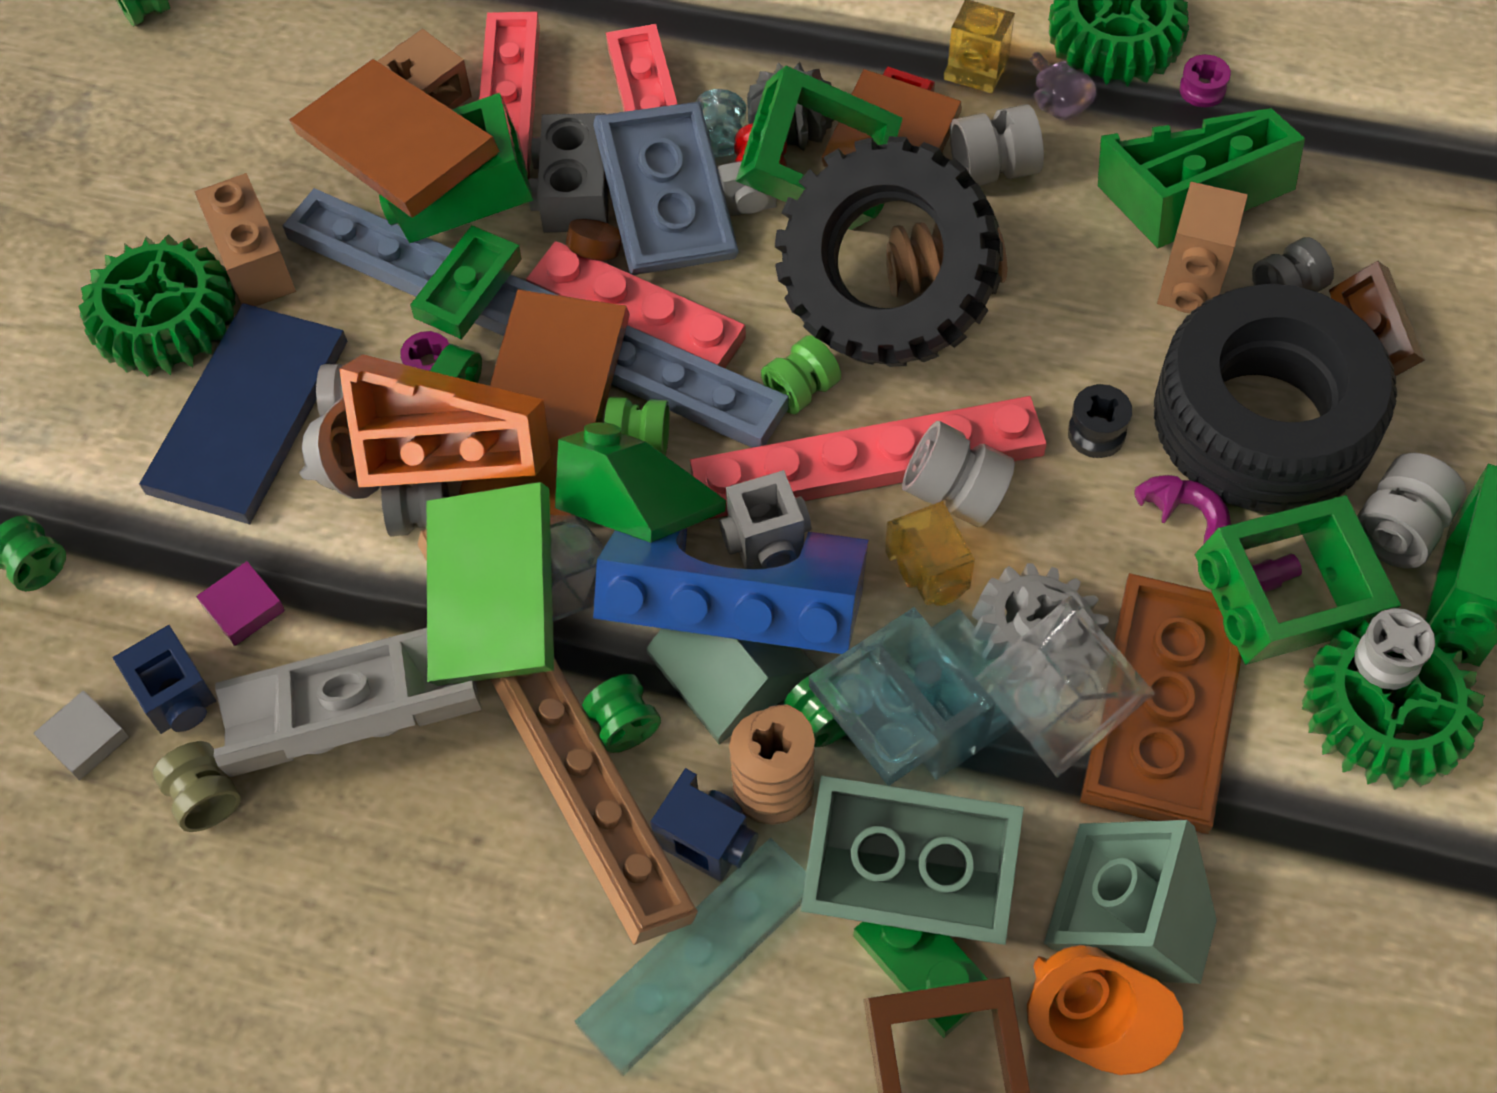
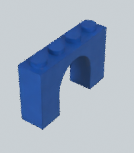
M687 528L652 543L615 530L597 558L593 619L848 655L862 597L869 540L808 531L801 554L793 562L774 568L737 569L709 564L685 553Z

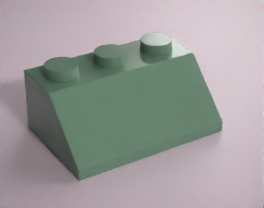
M821 775L801 912L1006 945L1024 807Z

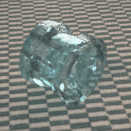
M726 89L705 91L698 96L696 102L700 101L714 157L733 155L735 153L734 137L746 121L747 105L743 98Z

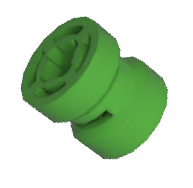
M806 335L791 347L789 356L786 358L776 357L761 369V378L764 386L788 396L789 409L787 412L796 415L811 403L812 395L815 392H826L841 380V370L828 347L814 336Z
M610 396L606 405L604 423L619 426L622 434L646 441L666 456L670 428L669 401L650 399L644 404L643 409L640 410L639 404H633L626 397Z

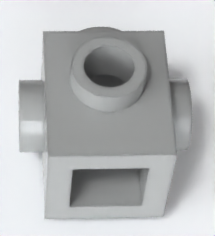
M784 470L726 487L728 518L719 521L720 529L728 553L731 555L739 552L745 569L779 567L793 562L800 556L804 545V533L812 529L811 520L802 496H794Z

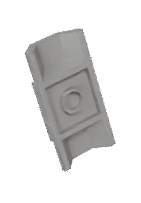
M427 628L217 682L215 690L225 728V746L214 749V758L217 766L229 777H234L293 761L295 757L302 755L322 754L336 746L369 737L389 736L399 729L416 725L415 720L420 727L480 711L482 709L477 683L471 680L464 683L436 686L427 682Z

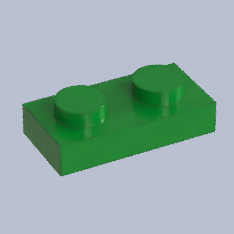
M471 225L410 304L414 319L462 340L522 260L519 245Z
M861 922L854 928L853 937L903 993L989 980L948 935ZM973 1012L927 1020L945 1038Z

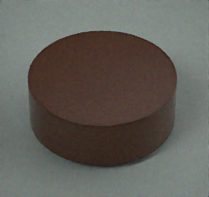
M575 219L569 223L566 245L573 253L598 261L612 260L619 255L622 239L620 231L616 227L592 219Z

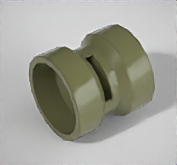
M196 741L181 745L162 757L153 769V778L160 791L165 796L172 797L174 800L172 813L183 831H203L219 824L235 812L241 801V796L229 777L221 776L220 768L217 766L214 758V748L209 742Z

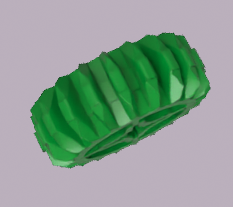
M1054 0V3L1050 6L1048 18L1050 21L1048 31L1050 43L1055 45L1056 58L1066 59L1069 71L1083 69L1085 80L1093 76H1099L1104 79L1107 86L1112 79H1120L1128 87L1132 79L1136 77L1147 83L1153 73L1164 75L1170 63H1176L1177 57L1181 54L1189 31L1188 2L1184 0Z
M168 234L159 244H155L146 236L143 245L140 247L131 248L124 243V253L120 256L105 255L106 267L104 269L90 270L91 284L81 287L83 303L78 306L80 318L86 328L84 332L91 344L96 346L100 355L107 359L109 363L116 362L126 373L138 367L139 371H142L149 377L159 366L171 375L174 365L184 362L193 368V356L198 353L212 355L213 345L211 341H221L227 331L225 326L231 324L234 319L233 306L236 305V295L226 268L220 264L219 260H216L215 255L207 247L198 248L190 238L178 244ZM120 322H131L133 326L125 325Z
M1364 619L1354 627L1351 633L1344 629L1336 633L1329 645H1325L1318 650L1313 659L1314 666L1309 668L1304 678V687L1308 691L1302 699V710L1313 714L1308 722V733L1327 735L1321 746L1322 755L1339 751L1345 756L1342 761L1343 773L1351 771L1356 765L1366 769L1367 785L1376 783L1382 774H1386L1394 790L1404 787L1410 778L1421 787L1429 784L1436 774L1443 777L1452 773L1459 764L1458 761L1466 759L1475 747L1473 744L1475 742L1474 738L1482 730L1484 718L1477 713L1484 706L1483 700L1485 695L1471 690L1477 682V672L1458 669V665L1462 661V650L1446 654L1439 648L1442 643L1441 633L1435 635V647L1432 655L1422 666L1416 679L1406 687L1393 689L1391 702H1389L1388 698L1391 693L1388 694L1390 689L1380 688L1371 684L1359 672H1356L1358 668L1355 664L1354 652L1361 637L1366 633L1369 623ZM1394 651L1387 653L1396 658H1401L1403 655ZM1392 711H1397L1394 717L1392 718ZM1421 731L1433 735L1419 740L1395 738L1396 734L1410 733L1418 736Z

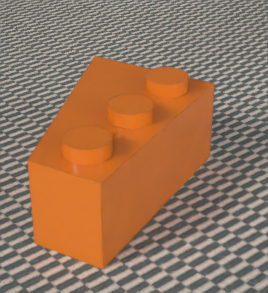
M364 354L339 368L358 487L535 476L551 458L544 399Z

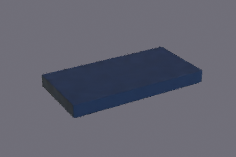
M242 303L141 479L139 485L144 493L250 525L317 400L316 384L320 366L323 364H336L348 342L344 330Z

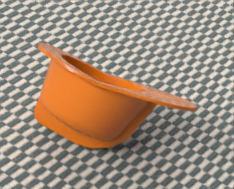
M1085 945L1066 947L1051 955L1048 959L1038 956L1035 960L1033 967L1036 978L1034 988L1027 1003V1023L1036 1039L1046 1046L1098 1070L1117 1075L1143 1073L1162 1064L1177 1048L1184 1030L1183 1010L1173 991L1157 979L1113 959L1099 948Z

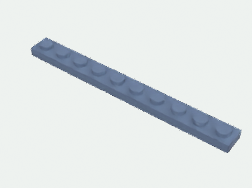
M315 188L282 225L288 240L415 297L453 250L429 238L409 244L399 225L391 226L386 219ZM510 275L475 321V324L504 336L517 289L552 295L557 294ZM627 325L611 385L647 401L650 399L668 400L671 412L751 448L766 445L789 409L787 395Z

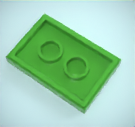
M537 482L426 501L427 682L436 686H443L471 680L473 682L554 671L549 488L543 483Z

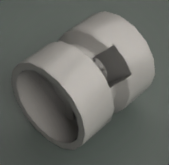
M1029 104L999 109L991 120L985 113L952 120L950 126L952 159L955 158L960 162L980 186L995 183L1000 173H1003L1007 179H1015L1039 174L1042 170L1044 161L1042 133L1035 111Z
M936 421L923 435L909 461L902 482V490L933 505L945 499L949 514L975 527H981L995 513L1009 487L1014 472V458L986 444H979L970 449V440L966 439L964 433L941 421Z
M1414 452L1402 454L1396 458L1380 480L1377 491L1368 498L1357 515L1378 559L1400 568H1417L1426 563L1440 541L1444 528L1450 525L1465 501L1467 495L1465 483L1454 469L1445 462L1430 455Z

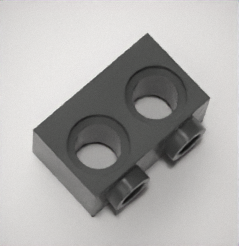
M606 113L542 114L541 137H532L531 140L533 169L539 170L538 178L529 179L533 201L529 202L531 211L540 212L544 233L568 232L569 223L575 219H592L608 224L609 187L593 126L595 116Z

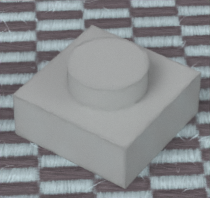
M742 161L718 166V173L730 216L753 214L761 210L777 207L776 198L736 182Z

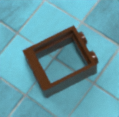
M1010 977L863 999L878 1093H902L891 1024L990 1009L993 1017L1005 1092L1030 1093Z

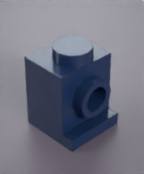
M170 625L165 626L112 657L143 711L160 734L171 728L175 732H183L194 728L206 717V707L217 701Z
M687 768L684 769L650 821L652 832L663 850L719 882L723 881L732 865L741 868L745 864L759 836L757 832L747 827V817L742 814L743 810L737 802L716 790H710L708 794L698 789L697 774Z

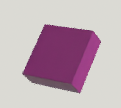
M247 561L196 596L202 607L234 646L285 611L281 601Z

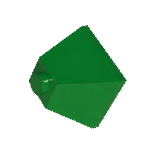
M602 422L590 423L584 426V431L558 439L555 508L649 543L725 512L726 500L646 441L622 434L621 428L617 425Z

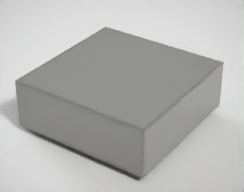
M84 690L33 733L79 781L129 738L126 732Z

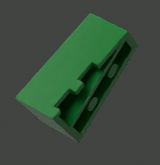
M1272 108L1203 119L1202 128L1171 133L1170 125L1152 127L1151 136L1120 141L1118 133L1102 135L1097 186L1158 249L1174 242L1190 182L1248 194L1244 211L1296 190L1305 138Z

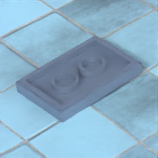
M700 101L595 116L593 126L630 274L639 275L735 259L739 250Z

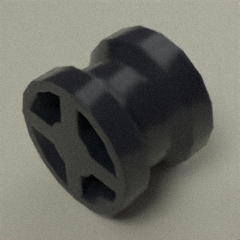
M1105 384L1088 386L1080 391L1074 400L1072 417L1068 425V438L1071 445L1079 453L1092 458H1105L1118 452L1125 442L1127 427L1132 418V404L1128 396L1120 389ZM1092 415H1102L1104 417H1107L1109 420H1106L1105 418H1100L1098 416L1093 417Z

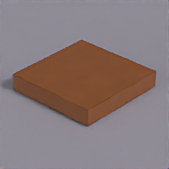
M863 69L851 94L903 117L898 137H907L911 145L918 147L923 142L940 148L941 152H943L950 137L952 120L958 118L962 111L960 100ZM838 122L821 157L823 166L828 167L824 159L828 154L838 148L844 155L855 152V141L868 139L871 136Z

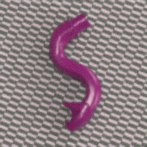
M1163 475L1152 477L1135 487L1134 495L1138 504L1143 506L1145 502H1152L1162 511L1161 522L1164 524L1179 504H1191L1201 510L1207 521L1203 544L1218 528L1231 525L1229 510L1222 498L1199 482L1181 480L1178 476ZM1292 553L1275 560L1268 558L1252 565L1264 593L1282 587L1283 582L1299 577L1302 574L1301 564Z

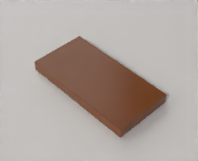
M374 59L289 119L300 137L412 218L500 152L493 136Z
M517 289L490 386L544 399L551 458L535 476L463 480L458 495L541 482L549 488L550 521L569 525L575 524V515L555 508L558 439L584 431V426L587 424L602 422L630 316L627 306Z
M1132 573L1128 574L1082 787L1081 803L1152 821L1188 820L1195 826L1196 832L1209 834L1213 827L1242 660L1237 646L1230 642L1225 633L1223 616L1212 592Z

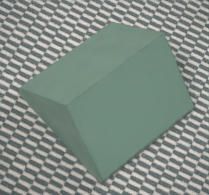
M663 628L660 629L646 648L647 654L718 744L732 735L733 730L743 718L756 711H763L770 706L777 705L786 699L789 692L798 683L819 671L801 648Z

